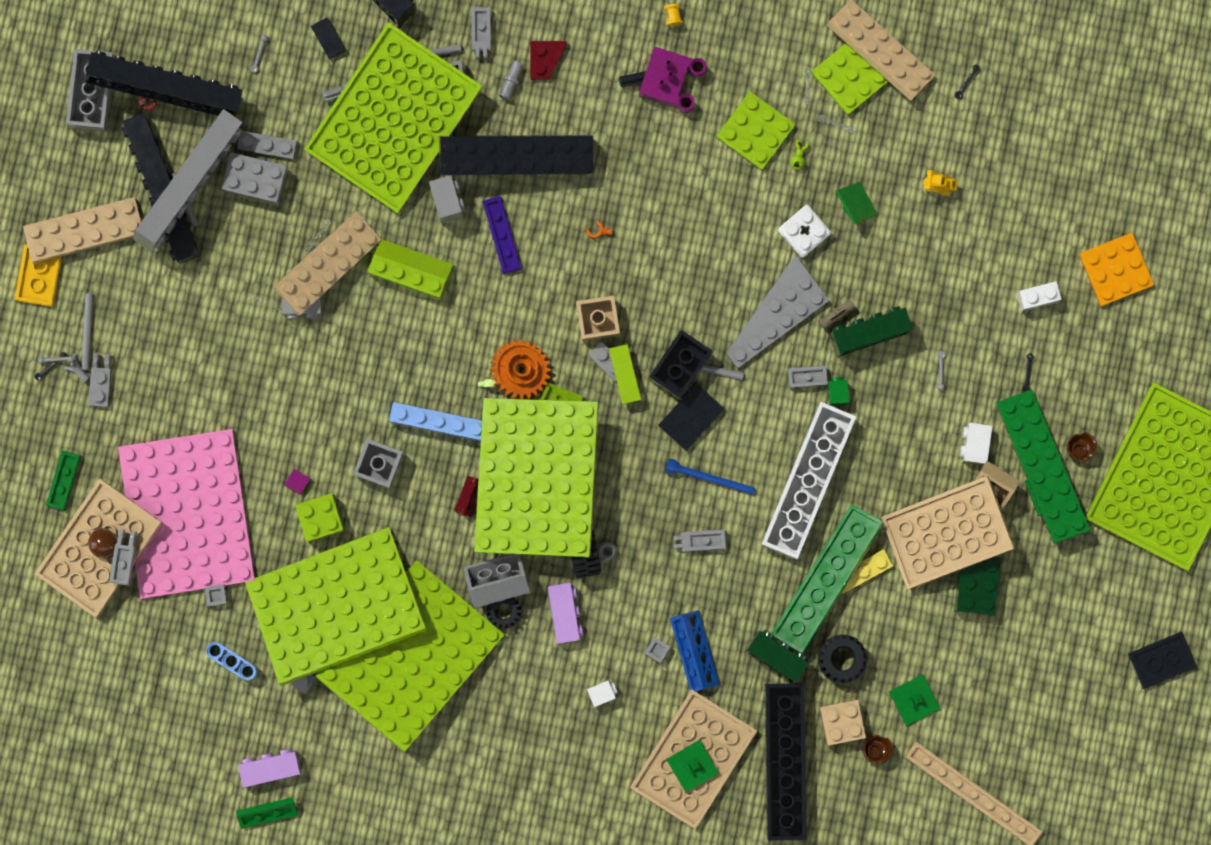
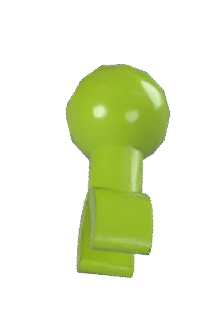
M799 139L795 142L796 154L790 159V165L795 170H799L805 165L803 153L808 148V141L802 149L798 145Z

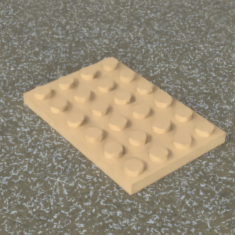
M989 476L982 477L881 517L885 523L884 527L907 589H912L1015 549Z
M99 478L34 574L89 614L98 618L120 584L109 583L113 557L108 560L99 559L91 553L88 546V539L91 533L100 528L109 529L118 539L120 529H124L126 537L123 545L128 546L131 532L137 531L134 565L163 522Z
M691 689L630 788L696 830L757 730ZM700 740L719 774L685 793L666 759Z

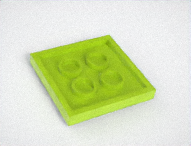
M847 43L811 71V74L847 116L889 82Z
M749 91L716 138L762 171L796 124Z

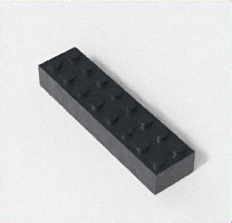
M101 51L91 52L84 83L219 116L223 109L234 117L238 113L243 90L239 89L236 85L228 84L225 86L216 80L205 81L196 75H190L189 77L182 75L180 71L171 70L169 72L163 70L164 68L160 66H145V63L141 61H125L126 59L121 56L109 57Z
M593 135L439 136V174H593Z
M804 683L764 684L766 840H807Z

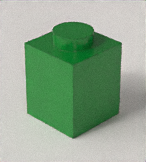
M843 377L831 378L832 381H828L827 385L829 405H848L850 403L848 380H843Z

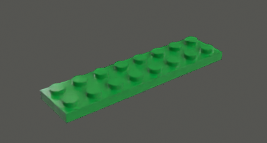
M1031 389L996 402L1053 545L1089 532L1090 527L1033 390Z
M853 504L849 506L771 634L775 638L783 641L803 655L805 654L885 524L883 521Z

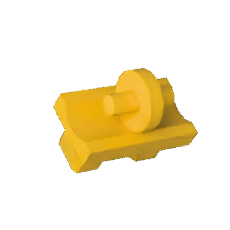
M927 170V177L923 181L924 188L927 191L944 196H950V191L957 190V179L933 170Z

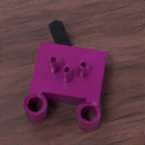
M654 46L647 70L620 76L619 84L621 87H627L642 83L639 97L676 108L681 113L688 114L694 109L695 100L690 94L685 93L679 96L686 72L688 70L692 77L701 78L706 72V62L701 58L692 59ZM695 64H699L703 70L695 72L692 67ZM689 100L691 106L684 108L681 105V101Z

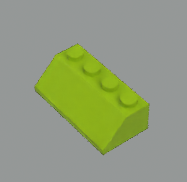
M382 239L374 253L368 274L441 300L454 264Z

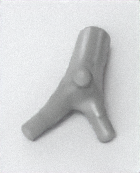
M77 357L76 360L70 363L71 367H64V370L75 373L84 383L89 379V376L78 364Z

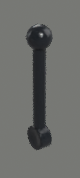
M979 65L972 67V72L960 90L955 92L954 96L956 99L962 97V92L974 74L980 70Z
M62 352L60 357H67V353ZM55 361L41 373H36L35 379L38 381L42 380L43 375L60 361Z
M1028 353L1026 356L1028 363L1025 386L1022 387L1023 392L1030 390L1028 386L1031 362L1034 359L1032 353Z

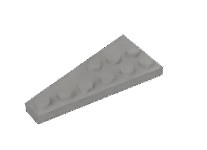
M796 255L727 351L726 355L737 369L829 302V299Z

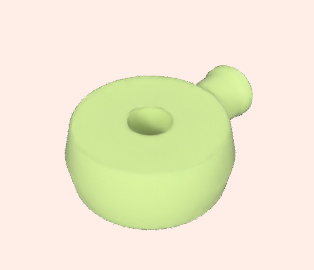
M485 379L478 382V387L500 388L499 385L494 386L496 379Z

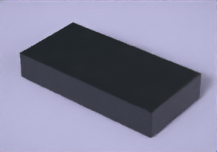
M327 17L310 26L329 60L346 51Z

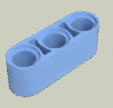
M212 642L207 646L206 653L209 658L240 678L253 680L257 676L258 669L253 663L224 644ZM215 645H218L221 649L218 656H214L211 653V649ZM230 656H235L237 659V663L233 667L227 663ZM247 666L253 669V674L250 677H246L243 672Z

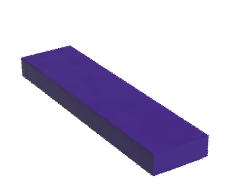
M501 196L482 201L503 275L521 270Z

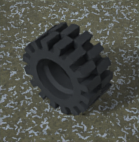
M514 597L490 603L486 609L487 617L495 627L507 629L518 623L521 617V606ZM501 604H507L511 607L512 612L507 619H501L497 616L496 610Z

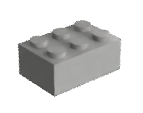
M230 152L221 190L227 194L279 206L288 168L286 165Z
M509 554L463 567L474 608L530 593L520 555Z

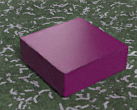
M293 469L284 485L301 495L311 478Z

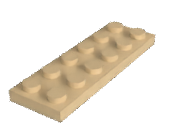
M850 0L827 23L831 30L910 101L934 78L935 74L853 0Z
M133 197L25 225L23 229L31 261L34 264L133 238L135 230L141 223L136 199Z
M355 211L274 285L273 288L299 316L382 239L360 214Z

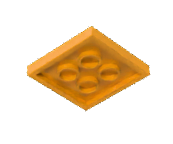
M1133 233L1078 254L1100 307L1154 286Z

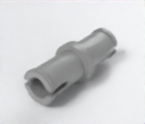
M512 61L509 72L503 79L504 84L498 95L500 98L510 100L514 87L518 85V77L524 66L520 62Z

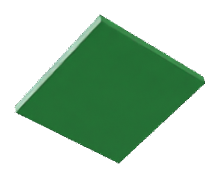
M861 182L836 190L844 205L843 209L845 213H848L853 224L878 215Z
M923 674L889 691L906 726L940 709Z
M700 740L666 759L685 793L719 774Z

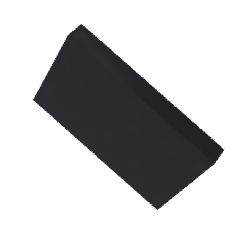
M696 383L658 426L687 451L725 408Z
M1182 631L1127 653L1142 689L1197 667Z

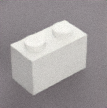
M1057 281L1020 290L1016 293L1021 312L1058 303L1061 300Z
M968 423L967 427L963 428L962 438H965V443L960 448V457H963L962 462L984 465L988 461L992 426Z

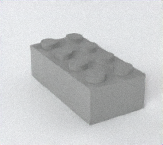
M74 49L66 125L72 129L108 132L112 90L84 83L91 52L95 53V51ZM104 52L107 54L106 56L113 58L115 56L113 53Z

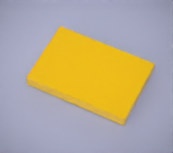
M24 244L15 301L53 307L62 256L33 264L28 245Z

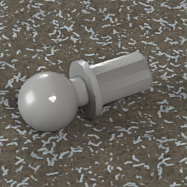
M344 83L342 87L337 85L334 89L323 92V100L325 102L337 100L347 83Z

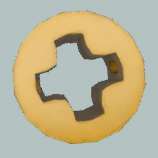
M680 4L664 6L667 14V26L683 24V20L680 19Z

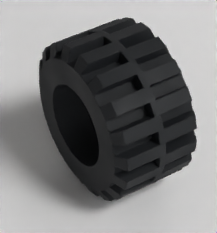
M593 529L591 558L571 557L574 575L577 579L600 575L601 573Z
M836 635L827 639L818 652V664L821 672L833 682L849 683L856 680L863 674V671L866 669V662H868L864 645L857 638L850 635ZM845 647L853 653L854 662L849 669L838 670L833 666L831 656L837 648Z

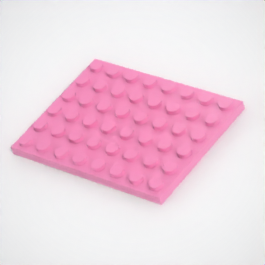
M233 429L118 447L125 496L163 522L135 562L140 599L254 580L255 575Z

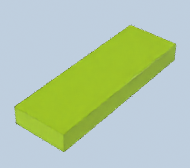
M628 344L609 348L622 405L641 401Z

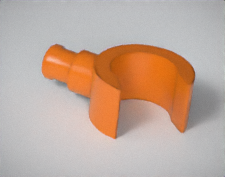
M595 221L600 228L598 234H591L586 228V234L592 239L599 238L601 235H612L613 229L603 227L599 221Z

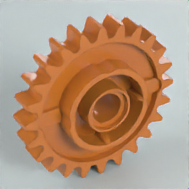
M521 339L518 340L517 344L512 340L510 345L504 343L503 348L499 347L497 349L498 353L493 355L496 360L490 362L494 366L489 369L490 372H494V375L490 378L496 379L494 386L499 385L498 392L504 390L505 397L511 394V399H515L516 396H518V399H523L525 396L526 400H529L531 395L535 398L537 392L541 393L543 391L542 387L548 385L545 380H549L550 376L546 373H549L551 369L546 366L550 361L544 360L547 354L541 355L542 348L535 349L536 343L530 346L529 340L524 344ZM521 366L524 369V374L518 373L516 367Z

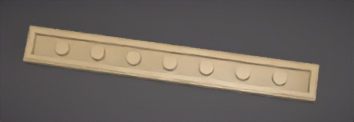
M915 741L905 755L906 759L1027 845H1034L1043 833V831Z

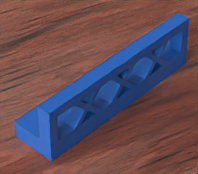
M699 610L670 618L690 691L691 689L699 691L720 685ZM690 616H693V617H694V620H695V626H694V627L691 625V622H690V619H689ZM696 635L700 638V645L696 643ZM701 654L705 656V664L701 661ZM707 673L710 674L712 683H707Z

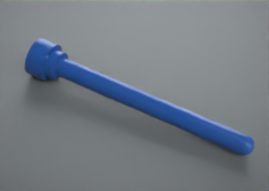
M669 458L665 473L671 475L678 472L749 494H754L756 491L752 486L681 466L677 460Z

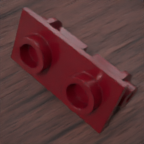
M467 475L454 512L470 518L473 517L477 506L479 479Z

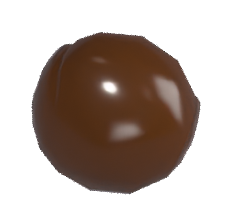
M1088 432L1074 434L1067 442V453L1071 459L1077 462L1090 460L1097 450V441Z
M104 528L93 531L88 539L91 553L99 559L108 560L113 557L115 544H117L116 535L109 529Z
M875 735L865 741L862 753L868 762L880 765L887 762L892 756L893 745L889 738Z

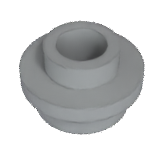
M606 541L599 545L598 555L602 560L609 561L616 556L617 549L613 543ZM605 548H610L611 553L609 555L604 554L603 550Z

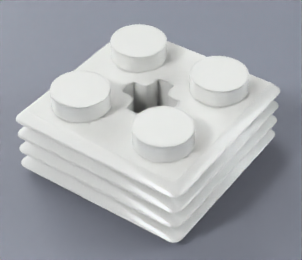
M809 205L801 208L778 229L780 234L801 258H804L831 234L828 227ZM801 227L808 228L809 235H802L800 233L802 231Z

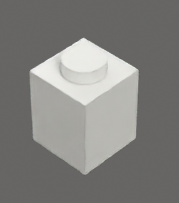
M609 681L587 689L594 707L615 699V694L618 693L614 683L610 684Z

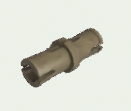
M849 299L838 308H833L831 313L818 320L824 330H827L836 322H841L843 317L856 310V307Z

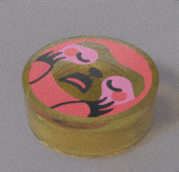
M143 97L138 98L139 106L144 111H153L158 105V101Z

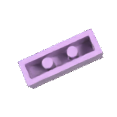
M571 583L548 586L557 644L579 641V636H583L581 624L577 625L576 617H580L578 605L574 606L573 598H577L575 586L571 587Z
M291 748L280 751V755L274 757L272 753L261 755V760L254 761L253 757L242 760L243 764L238 765L243 788L302 774L297 751L292 752Z

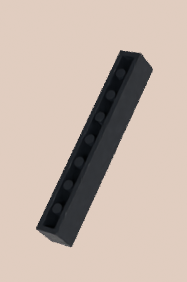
M142 113L124 120L122 131L125 138L129 137L131 142L128 145L132 156L136 155L138 162H135L138 172L143 173L145 179L142 180L145 190L150 191L152 197H149V201L153 207L171 182V178L147 116ZM185 214L180 219L176 218L177 222L170 234L165 233V242L170 243L172 250H169L171 258L179 264L201 256Z

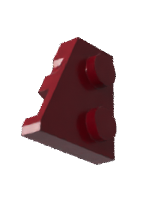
M530 41V80H550L567 46V41Z

